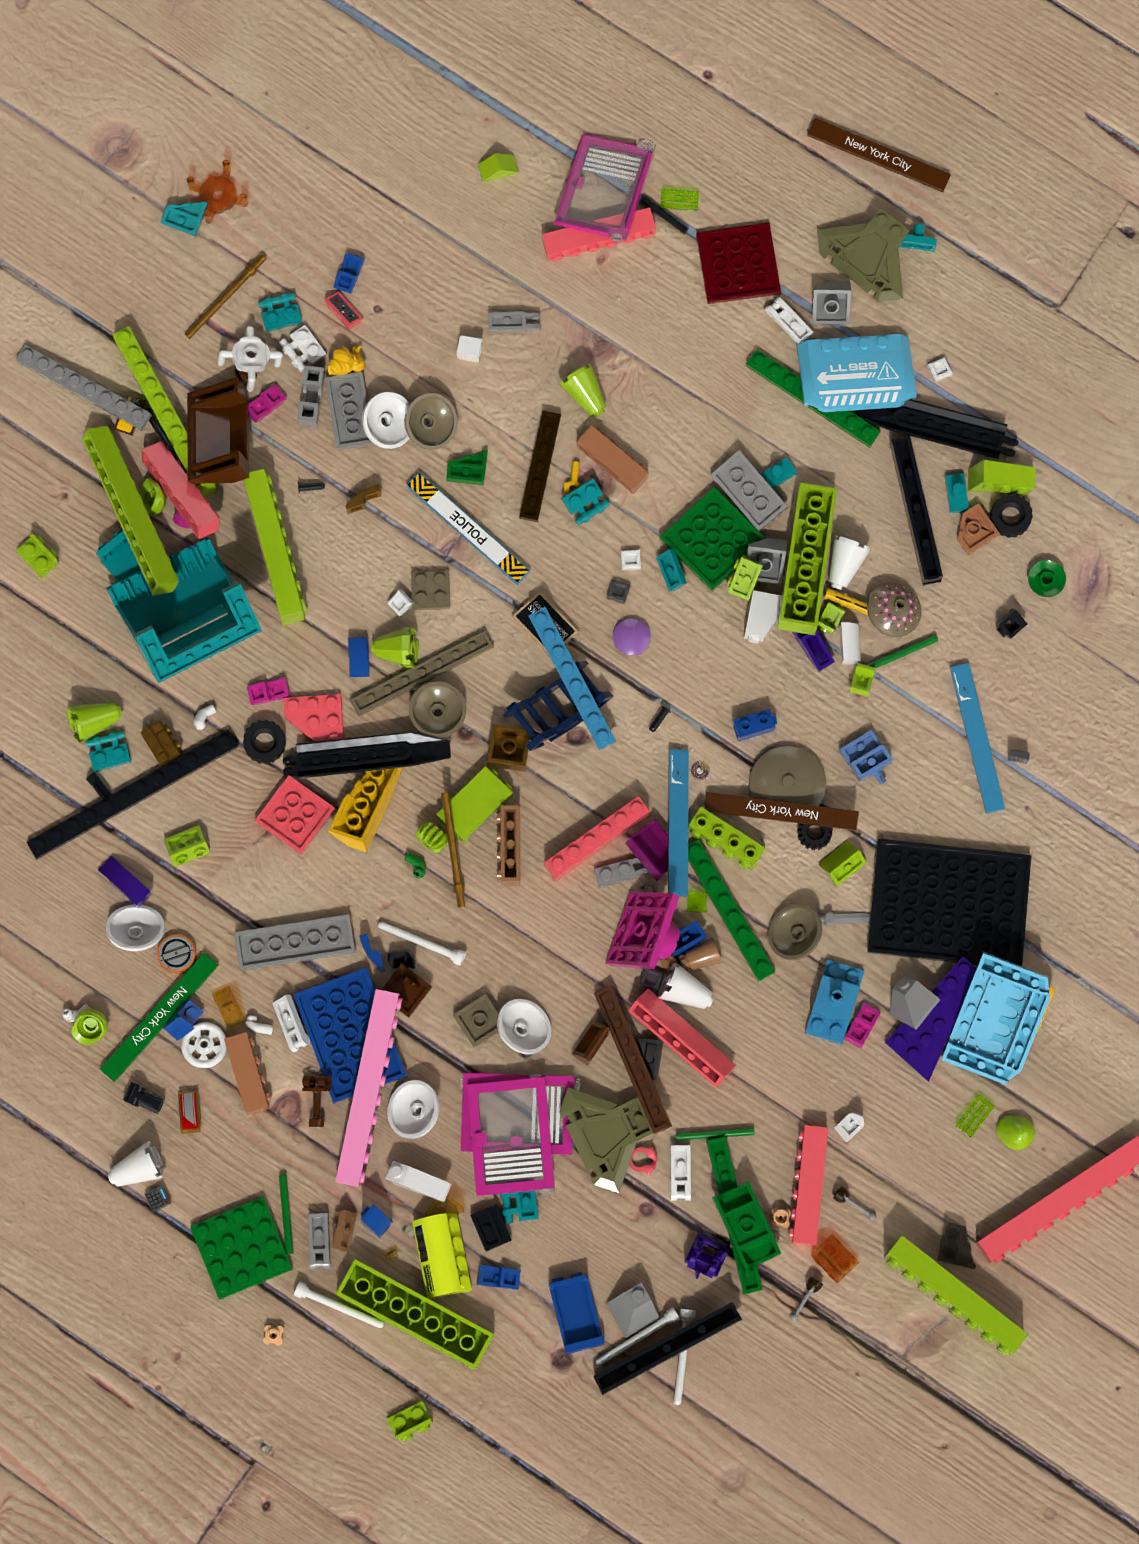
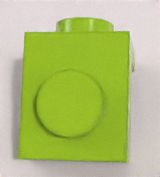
M829 601L818 620L819 629L826 633H833L837 629L846 610Z
M858 663L849 692L868 697L875 668Z

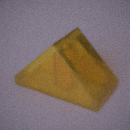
M230 986L212 993L228 1029L245 1021Z
M449 1196L446 1197L444 1202L435 1199L426 1211L425 1217L444 1213H464V1206Z

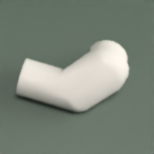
M213 704L197 711L193 720L196 729H204L206 727V717L216 713Z
M84 1004L78 1011L67 1008L63 1010L62 1016L65 1021L74 1022L75 1017L81 1011L91 1008L87 1004Z
M247 1016L245 1024L248 1028L257 1033L272 1034V1025L256 1023V1016Z

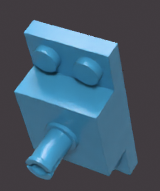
M827 959L805 1034L836 1044H843L864 970Z

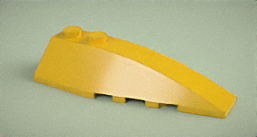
M403 767L366 771L364 777L354 785L355 788L350 794L344 797L328 832L347 846L367 853L390 803Z

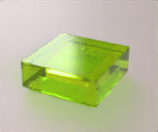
M688 892L687 912L706 913L707 893Z

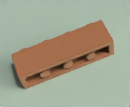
M591 425L578 439L577 448L634 494L648 479V469L643 464L636 463L629 452H623L616 441L606 438L605 433L600 428H595Z
M247 1032L225 1038L224 1041L246 1115L268 1110V1104L271 1103L269 1092H264L263 1085L266 1082L263 1073L259 1074L257 1068L261 1065L258 1055H254L252 1048L255 1047L252 1036L248 1037Z

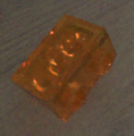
M833 1234L811 1254L814 1261L836 1283H839L859 1264Z

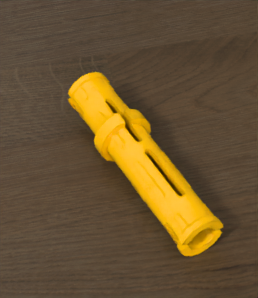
M830 588L827 589L824 597L825 600L839 604L841 608L844 606L868 616L867 603L852 598L847 593L842 594Z

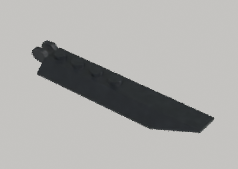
M912 399L896 408L855 411V414L863 420L886 430L995 459L999 458L1000 453L1005 456L1014 457L1016 451L1002 447V444L1017 446L1019 442L1017 439L1005 436L1007 424Z
M409 731L296 744V756L283 758V764H297V766L284 768L283 774L285 776H295L298 774L297 778L301 779L426 764L451 758L450 740Z

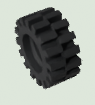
M799 824L797 830L798 840L801 841L802 846H806L805 848L820 850L830 842L833 828L819 826L822 829V836L818 839H813L807 832L808 828L812 825Z

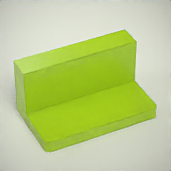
M846 841L822 860L819 866L828 873L833 884L838 886L867 862L860 850L849 841Z

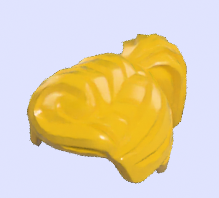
M345 346L334 350L333 359L329 361L327 366L329 375H345L352 370L361 372L366 367L365 360L360 354L362 346H354L351 351Z

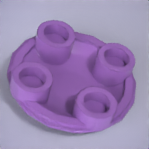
M630 618L623 620L616 626L613 633L615 647L626 655H640L647 649L650 643L651 634L649 628L638 619Z

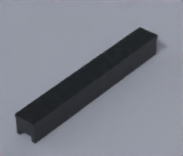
M910 435L900 439L893 438L889 444L922 584L924 586L939 583L942 580L943 574Z
M731 1302L594 1376V1380L602 1395H605L742 1321V1318L734 1303Z

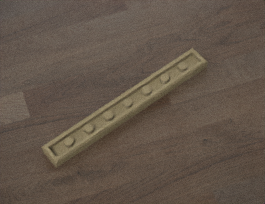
M483 630L417 664L415 668H409L351 698L350 702L358 717L483 654L494 648L486 631Z

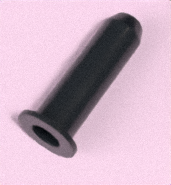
M298 482V493L300 491L322 490L325 488L323 482L299 484Z
M661 706V711L650 725V731L655 732L668 712L671 713L664 706Z

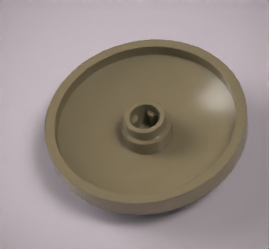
M782 746L769 750L757 760L751 771L749 790L751 798L820 806L826 791V778L822 766L812 754L801 748Z

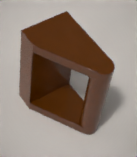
M593 1022L572 1055L586 1065H589L610 1034V1029L605 1025Z

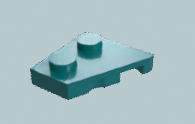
M204 201L192 204L167 205L160 223L196 237L209 203Z

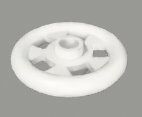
M200 1022L192 1025L194 1029L182 1037L181 1050L184 1058L191 1065L198 1068H210L222 1061L227 1052L224 1041L227 1037L224 1031L219 1026L210 1022ZM201 1030H209V1036H201ZM192 1036L197 1038L194 1046L189 1044ZM218 1037L220 1045L214 1046L213 1038ZM204 1041L208 1043L206 1048L201 1047V1043ZM195 1050L201 1054L199 1059L192 1055ZM214 1051L216 1056L209 1060L206 1055Z

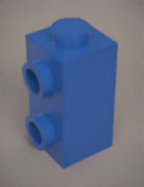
M770 709L734 719L732 725L737 740L740 742L775 731L777 719L775 714H771Z

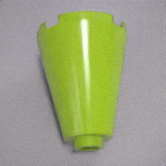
M588 363L587 369L585 366L568 375L565 383L561 380L559 384L590 416L594 414L597 417L605 412L603 408L606 407L594 369L591 363Z
M114 702L68 706V710H66L70 729L76 732V735L73 736L77 743H82L118 722L120 716H122L120 706Z

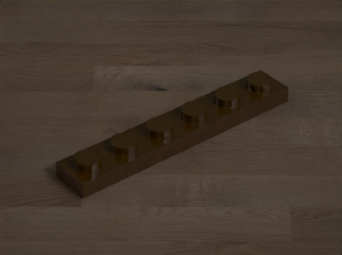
M548 411L542 412L519 519L538 522L561 414Z

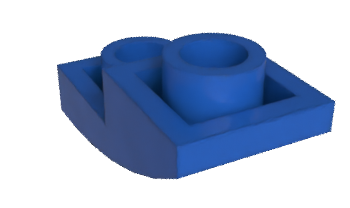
M367 637L348 638L349 677H369Z

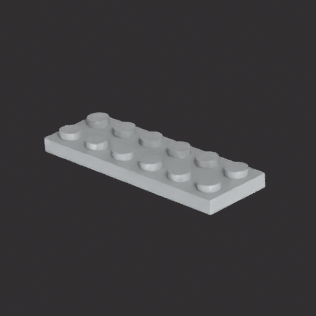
M349 914L234 932L240 971L355 953Z

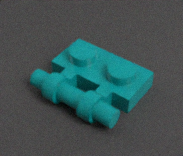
M285 292L281 293V296L273 298L269 296L265 297V300L258 301L259 308L267 307L268 309L267 312L261 313L266 332L302 324L298 305L289 304V301L296 300L294 292L289 294ZM280 303L284 304V307L275 310L273 309V305Z
M594 478L561 498L570 515L575 512L579 513L580 516L574 519L578 526L584 522H589L591 517L598 513H603L604 509L610 506L606 499L601 503L598 501L597 498L602 496L603 493ZM592 503L594 507L586 512L583 507Z
M112 731L108 735L101 737L97 735L93 736V739L86 740L87 748L93 746L96 748V751L89 753L94 772L131 763L127 744H118L119 739L125 738L123 731ZM112 741V747L102 749L101 744Z
M535 1191L500 1194L504 1209L502 1210V1216H505L506 1224L513 1223L512 1215L517 1214L519 1222L539 1219ZM511 1197H516L517 1208H511Z

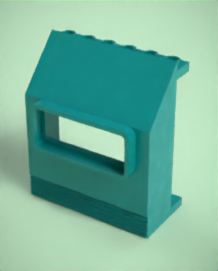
M209 537L168 556L174 572L178 575L179 581L173 592L152 595L141 570L106 587L135 646L158 683L262 631L239 581L235 582L216 554ZM225 613H228L227 615H225V616H223V617H221V618H219V619H217V620H215V621H213V622H211V623H209V624H207V625H205V626H203V627H201V628H199V629H197V630H195V631L189 633L188 635H186V636H184V637H182V638H180V639H178V640H176V641H174V642H172V643H170V644H168V645L162 647V645H164V644H166V643H168V642H170V641H172V640H174V639H176V638H178V637H180V636H182V635H184V634H186V633H188V632H190V631H192V630H194V629H196V628L202 626L203 624H205V623H207V622H209V621H211V620H213V619H215V618H217V617H219V616H221V615H223V614H225Z

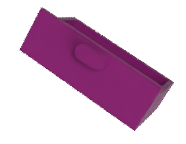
M655 819L629 837L625 844L652 877L658 881L668 874V834Z

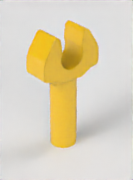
M572 462L571 479L569 482L564 483L566 495L570 492L569 489L571 487L578 488L582 485L578 482L580 462Z

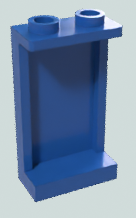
M582 1272L571 1274L569 1279L564 1280L563 1277L552 1279L549 1289L566 1355L605 1345L587 1274L583 1275Z

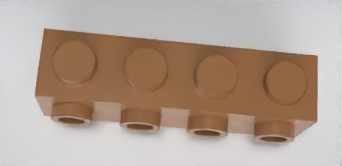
M500 805V812H497V824L501 823V831H497V842H501V850H497V861H501V869H497V880H501V886H520V805Z

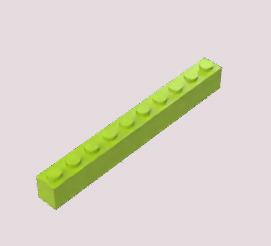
M128 326L112 334L114 342L158 423L171 441L173 451L185 473H188L187 432ZM193 483L199 487L203 498L217 492L215 483Z
M108 426L87 429L82 441L152 595L173 592L179 582L178 575L174 572L171 560L167 557L164 545L157 535L156 527L153 526L149 512L145 509L142 497L135 487V481L131 478L128 466L124 463L121 451L114 441V435L110 432Z

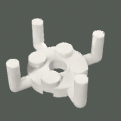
M248 326L245 337L235 343L233 350H221L219 352L217 364L223 366L226 358H232L237 370L248 372L246 389L252 392L256 381L255 373L263 371L269 359H274V366L280 367L283 354L280 351H270L267 344L265 345L260 338L254 337L253 327ZM252 351L256 354V356L250 358L246 355V353Z

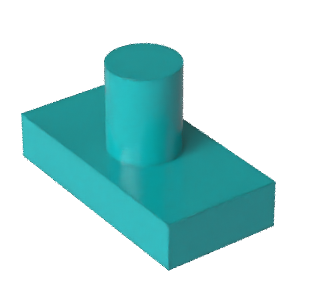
M915 224L913 235H907L898 247L935 252L937 238L924 237L925 226Z
M786 457L760 475L772 489H775L797 475V471Z
M946 475L945 482L949 513L967 511L969 505L965 475Z

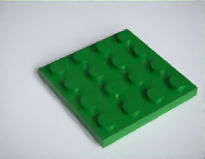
M715 487L660 536V540L669 549H674L676 556L712 592L736 570L734 565L737 558L741 559L743 555L747 556L749 544L766 539Z
M264 1197L190 1226L219 1300L293 1270Z

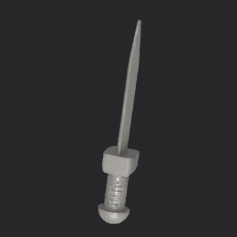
M826 912L823 916L819 917L825 926L832 927L834 924L866 923L870 921L871 914H833V912Z

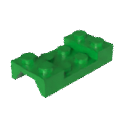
M749 1181L730 1191L712 1197L744 1271L781 1255V1251Z

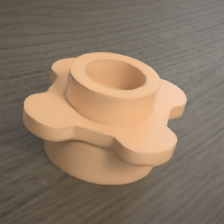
M774 1208L772 1210L773 1220H771V1225L773 1227L783 1226V1228H788L790 1226L789 1216L791 1211L789 1209L779 1210Z
M265 1326L264 1331L266 1333L263 1342L266 1345L270 1343L277 1346L283 1343L281 1339L284 1332L283 1327Z

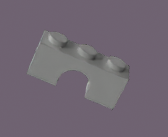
M305 365L303 395L297 418L299 426L318 427L325 371L322 367Z

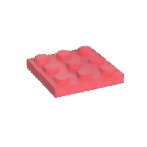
M288 775L255 819V823L302 855L336 809Z

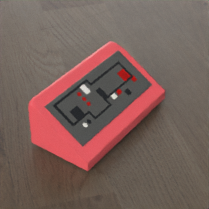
M340 292L324 300L326 306L348 330H351L363 320V317Z

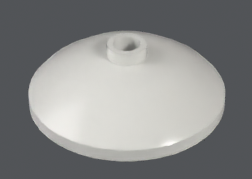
M383 392L372 397L366 404L362 415L363 429L369 440L376 446L393 449L402 446L410 439L404 425L405 413L410 403L403 396L393 392ZM382 418H384L385 424H382Z
M135 905L121 907L110 915L106 923L108 939L116 947L127 951H142L153 947L161 940L165 929L162 916L153 908L141 905L139 908Z
M514 999L507 1002L500 1009L497 1016L498 1032L511 1049L522 1054H535L546 1047L551 1038V1024L546 1013L537 1004L525 999Z
M411 1080L400 1085L392 1094L387 1109L388 1121L393 1131L399 1136L408 1139L419 1138L427 1134L435 1125L439 1115L440 1104L438 1095L432 1086L423 1081Z

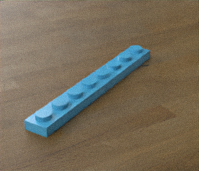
M546 607L528 615L598 749L602 750L617 742Z

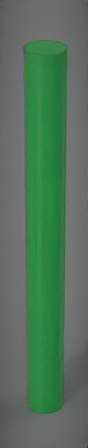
M933 635L866 665L876 669L938 642V638L936 635Z
M754 1128L676 1133V1141L755 1135Z
M280 1175L279 1185L286 1254H293L287 1175Z

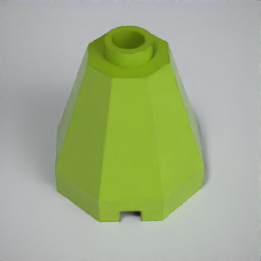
M405 627L376 637L375 642L372 643V653H375L377 658L405 668H415L416 665L414 663L418 661L419 642L414 640V636H418L417 631L413 627Z

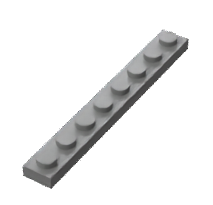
M24 345L15 359L18 364L140 431L144 429L152 416L148 411L27 345Z

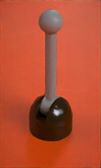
M843 1186L839 1187L833 1196L834 1200L839 1203L849 1202L868 1215L870 1220L876 1219L875 1213H870L849 1198V1191Z
M811 1276L806 1282L808 1290L795 1313L790 1316L792 1321L798 1319V1314L810 1294L818 1292L823 1286L821 1282Z

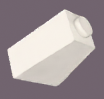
M753 590L744 639H748L751 643L764 641L778 621L781 595Z

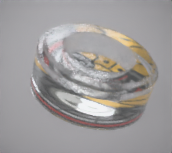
M702 760L694 762L690 770L692 777L696 780L706 779L710 772L709 765Z

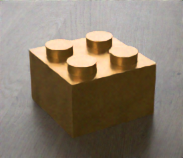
M493 724L487 766L525 772L529 751L526 744L530 742V736L525 729Z

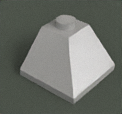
M831 280L814 288L812 324H850V281Z
M766 538L749 544L747 558L763 565L757 581L782 584L787 540Z
M904 974L892 989L890 1015L917 1029L940 999L917 980Z
M642 1283L607 1303L625 1338L660 1320L652 1300Z

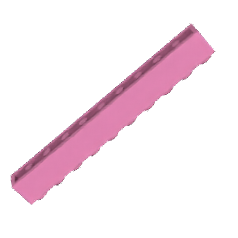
M379 989L375 990L335 1181L337 1183L359 1187L360 1183L365 1181L366 1172L363 1171L364 1164H368L370 1152H367L369 1144L372 1145L374 1133H371L372 1125L377 1124L378 1114L375 1113L376 1106L381 1105L382 1095L379 1094L380 1087L385 1085L386 1075H383L384 1068H388L390 1056H387L388 1049L392 1048L394 1043V1037L391 1036L392 1030L396 1029L398 1024V1018L395 1017L397 1009L400 1010L402 1005V998H399L400 994Z

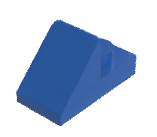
M187 999L163 1029L178 1041L194 1029L192 1025L204 1011L193 1001Z

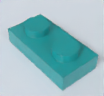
M669 549L656 557L669 592L675 591L687 584L674 549Z

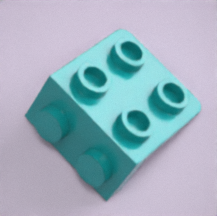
M118 531L113 535L110 542L107 544L103 543L97 549L96 555L99 561L117 581L141 570L124 531Z

